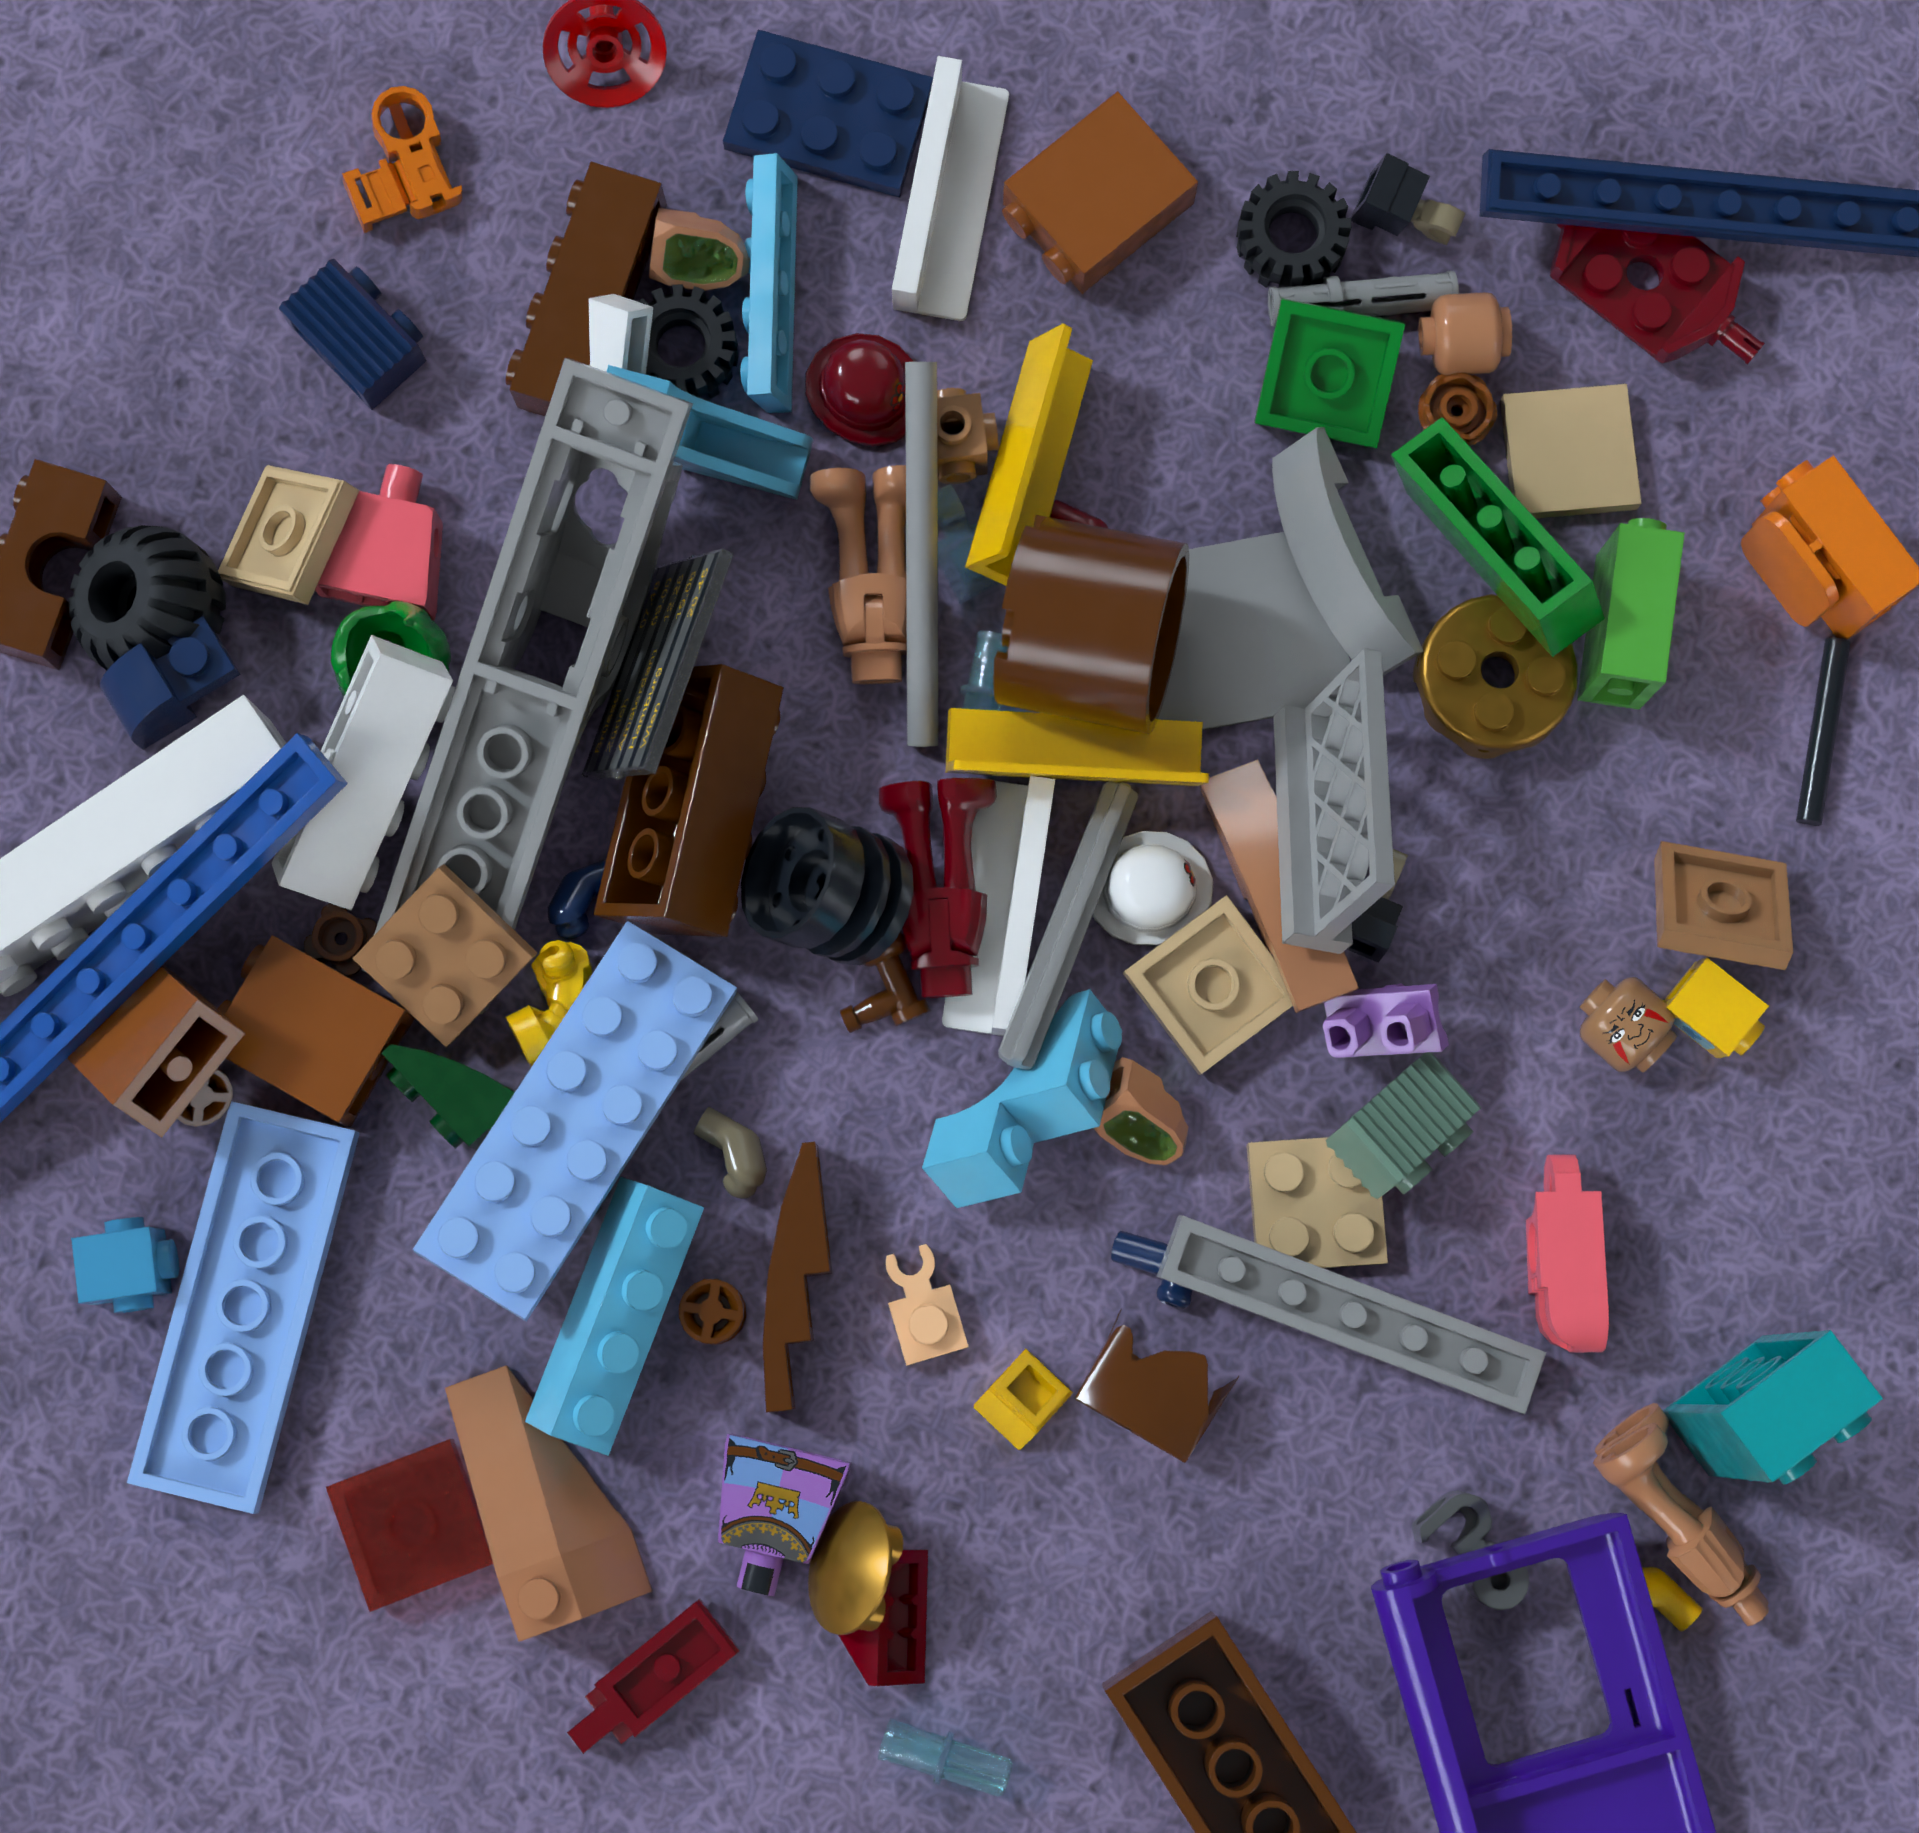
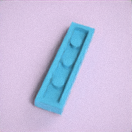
M777 153L754 155L753 178L748 179L745 190L747 207L752 215V235L745 240V247L750 258V297H746L743 301L742 318L745 330L749 334L748 356L742 359L740 374L742 386L747 396L767 413L792 412L798 176Z

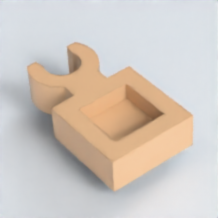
M927 1244L919 1246L923 1266L914 1275H905L899 1270L894 1254L886 1256L888 1275L894 1283L903 1287L906 1298L888 1303L906 1366L968 1348L951 1285L932 1290L930 1278L934 1273L935 1259Z

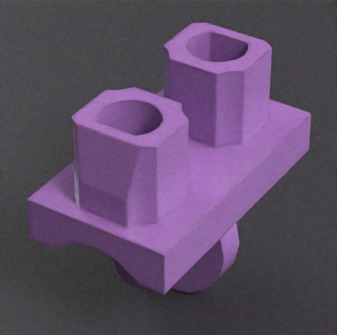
M1389 984L1384 988L1357 989L1346 995L1324 1002L1327 1019L1323 1023L1328 1053L1332 1057L1343 1058L1442 1052L1449 1046L1439 1017L1437 984L1412 986Z

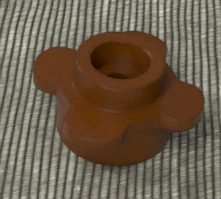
M328 903L323 907L321 917L315 923L312 934L307 936L304 941L305 953L316 960L323 958L336 966L337 972L344 976H353L362 967L352 958L374 936L377 923L371 918L359 919L348 913L346 908ZM340 933L347 935V942L343 945H339L336 942V937Z

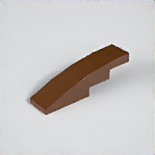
M815 1141L805 1142L801 1145L781 1206L768 1270L763 1332L766 1413L796 1409L789 1344L814 1341L807 1277L832 1274L819 1149Z

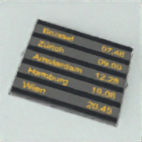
M722 548L697 556L691 555L686 559L656 567L640 618L613 686L582 776L593 780L607 778L620 780L627 776L656 774L734 553Z

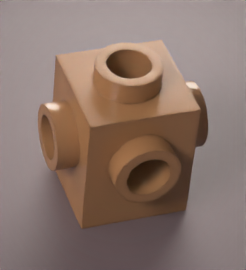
M961 388L937 390L938 480L944 484H959L971 481L977 475H986L988 472V451L999 450L995 413H983L980 393L967 394L966 390ZM963 429L962 432L956 435H949L943 432Z

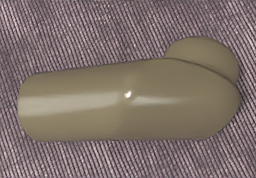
M708 1107L700 1118L693 1134L723 1150L725 1166L728 1172L723 1179L726 1191L736 1198H749L755 1194L757 1186L764 1183L767 1172L760 1139L752 1130Z

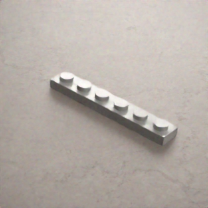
M1178 1215L1156 1276L1525 1414L1547 1353L1183 1215Z

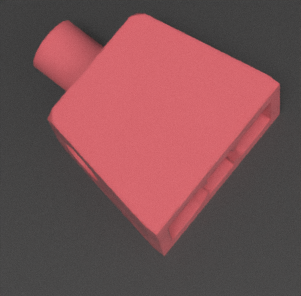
M389 464L386 466L379 495L359 491L315 588L319 596L363 606H386L394 601H403L420 607L429 614L431 620L435 621L443 523L434 508L416 503L423 478L421 472L410 467Z

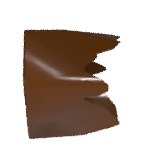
M1120 1310V1312H1119V1314H1118V1316H1117V1318H1116V1321H1115V1323H1114V1326H1115V1324H1116V1322H1117V1320H1118V1318H1119V1316H1120L1121 1310ZM1122 1325L1117 1327L1113 1333L1112 1328L1075 1399L1186 1463L1239 1376L1225 1386L1215 1390L1208 1405V1363L1205 1355L1191 1351L1164 1350L1141 1359L1132 1353L1133 1335L1131 1328Z

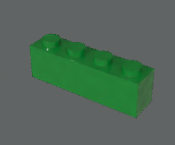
M1443 417L1391 454L1406 493L1552 657L1605 619L1594 583L1590 577Z

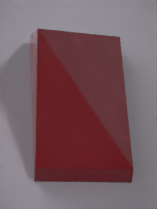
M903 1549L899 1560L892 1565L889 1583L884 1595L885 1615L877 1629L873 1631L858 1629L850 1634L838 1635L869 1686L925 1683L928 1550Z

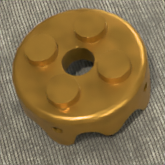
M1490 594L1471 598L1451 608L1436 622L1421 646L1424 652L1417 655L1415 660L1413 682L1418 686L1424 715L1428 724L1436 732L1460 746L1467 755L1477 758H1495L1508 752L1539 744L1562 721L1572 705L1577 688L1578 664L1572 643L1552 657L1498 595ZM1491 657H1500L1507 660L1514 669L1515 679L1513 684L1506 688H1495L1487 684L1481 674L1482 662Z

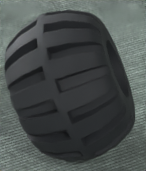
M141 525L128 527L107 535L94 545V550L86 553L79 563V566L82 568L80 573L73 576L70 590L74 592V595L69 598V616L72 619V629L87 655L105 670H108L115 661L140 643L156 659L168 654L172 645L167 640L173 635L179 638L190 637L199 626V624L193 621L200 617L203 618V616L215 633L220 634L225 618L220 613L226 609V596L220 574L205 550L183 533L173 529Z

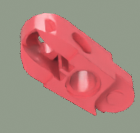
M1547 1155L1544 1166V1192H1535L1534 1210L1532 1215L1526 1219L1528 1294H1535V1312L1539 1331L1550 1344L1566 1349L1570 1353L1604 1352L1608 1341L1609 1305L1602 1192L1582 1191L1581 1172L1576 1155Z

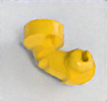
M561 940L545 944L540 949L531 967L536 975L541 991L546 997L549 1009L542 1011L528 1005L506 1016L513 1035L530 1067L533 1066L592 975V965L588 953L581 945Z

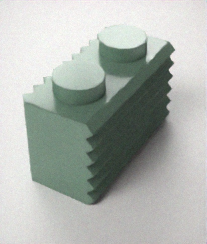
M1427 1052L1409 1065L1327 1138L1326 1144L1328 1148L1335 1151L1336 1157L1343 1160L1344 1166L1352 1170L1353 1177L1361 1180L1362 1187L1369 1189L1372 1197L1379 1199L1394 1186L1404 1195L1433 1170L1425 1161L1432 1152L1438 1149L1445 1157L1474 1132L1467 1125L1466 1121L1482 1107L1432 1052Z

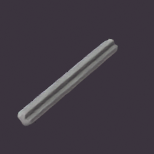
M1108 781L1101 789L998 1050L999 1058L1011 1067L1029 1070L1035 1065L1138 801V793L1131 789L1129 784L1122 781L1119 783Z

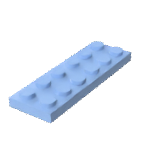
M627 921L414 1246L413 1251L527 1322L737 993V987Z
M231 1101L128 1476V1484L251 1514L259 1513L358 1142L359 1132Z

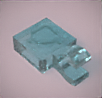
M951 484L938 490V524L945 536V539L938 542V564L960 605L1001 583L965 568L977 523L970 525L961 501Z

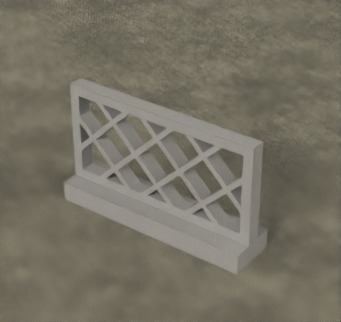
M1366 648L1305 709L1284 705L1273 716L1283 944L1337 954L1343 953L1353 944L1352 922L1395 885L1382 652ZM1368 867H1369V873H1370V875L1365 879V876H1366V873H1367V870H1368Z

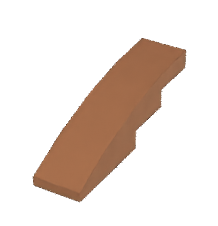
M1257 759L1209 777V783L1199 785L1243 898L1248 900L1265 946L1275 959L1295 1013L1359 989L1345 952L1337 954L1282 943L1277 798L1259 760Z

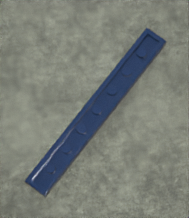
M1488 149L1482 155L1479 217L1919 257V190Z

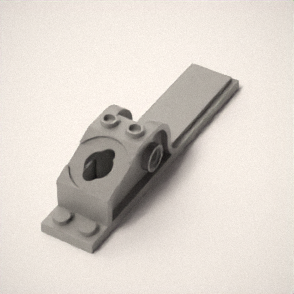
M564 359L374 935L432 873L443 864L450 868L515 930L581 736L593 712L605 702L610 694L640 618L653 579L661 549V541L683 467L682 464L674 462L693 403L573 359ZM598 468L611 471L617 478L618 485L628 493L620 517L625 519L616 543L609 545L601 543L594 537L592 529L580 518L575 504L578 488L590 479V473ZM541 611L588 627L576 664L569 667L563 687L514 669L529 644ZM489 1005L480 1014L485 1013L488 1010Z

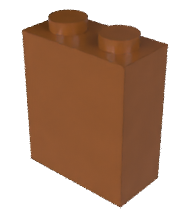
M1117 91L1004 182L1003 205L1005 207L1002 209V213L1009 226L1019 237L1026 239L1028 236H1031L1045 251L1042 254V260L1050 273L1064 285L1071 281L1083 294L1191 207L1195 202L1198 181Z
M271 935L266 946L262 944L257 945L246 959L241 970V977L245 981L233 1001L227 999L217 1008L245 1033L226 1059L338 1123L351 1128L389 1063L382 1052L390 1044L400 1045L415 1018L405 1009Z
M162 965L67 1059L112 1105L162 1138L245 1033L189 983Z

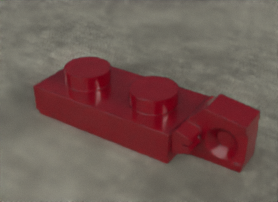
M698 1599L594 1684L596 1688L585 1696L594 1708V1711L567 1733L583 1754L609 1732H612L622 1744L632 1735L636 1737L740 1652V1649L703 1601Z

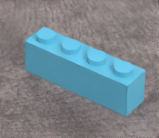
M620 1177L527 1414L526 1423L550 1436L609 1456L704 1207L649 1185Z

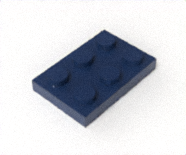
M758 29L723 138L724 150L753 158L754 155L777 153L790 168L900 198L928 107L933 77Z

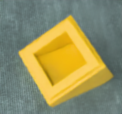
M1025 1349L978 1399L973 1408L1014 1447L1021 1450L1050 1420L1073 1392L1033 1354Z

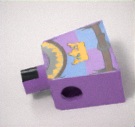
M727 1434L724 1451L718 1542L745 1549L736 1587L759 1594L775 1596L784 1559L804 1564L811 1562L821 1534L827 1525L850 1472L852 1462L737 1434Z

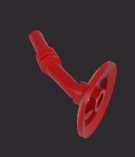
M569 0L551 17L543 37V59L552 81L567 96L589 106L610 108L623 106L638 100L655 86L662 75L666 63V39L662 26L650 9L638 0ZM613 6L620 8L617 15H614ZM589 7L590 16L585 19L579 11ZM641 22L645 26L651 42L647 61L640 57L642 48L641 36L636 25ZM625 30L629 32L632 39L630 51L623 48L622 32ZM561 31L569 32L567 47L570 59L573 62L569 69L564 65L558 49ZM578 35L586 36V54L583 56L577 47ZM624 68L631 78L622 84L614 86L589 84L593 71L612 73Z

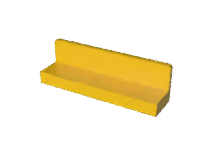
M1064 323L1029 341L965 568L1007 586L1014 555L1025 526L1034 527L1036 515L1050 517L1093 363L1092 359L1067 348L1072 327Z
M950 708L948 710L945 773L1029 778L1030 776L1050 779L1122 781L1124 783L1199 786L1209 783V773H1200L1203 722L1158 719L1153 731L1150 734L1044 713Z

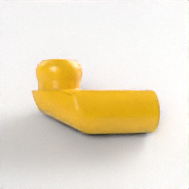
M1643 1567L1653 1608H1656L1680 1632L1686 1630L1699 1617L1703 1608L1661 1569Z

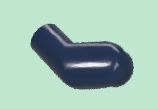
M606 859L571 871L563 877L548 906V920L551 924L555 925L556 932L560 937L574 939L582 936L588 930L589 922L585 912L593 897L598 896Z
M1120 1231L1113 1243L1111 1259L1113 1262L1151 1272L1157 1276L1168 1244ZM1162 1279L1161 1285L1157 1289V1297L1159 1301L1166 1305L1184 1309L1191 1303L1193 1290Z

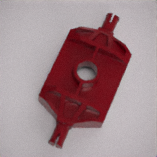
M1557 224L1561 232L1551 265L1550 277L1661 364L1677 360L1706 343L1713 347L1717 340H1719L1748 365L1765 344L1741 325L1734 322L1736 317L1731 314L1735 307L1745 261L1737 256L1732 264H1730L1697 237ZM1637 262L1651 265L1658 274V286L1650 290H1641L1634 287L1627 278V267Z

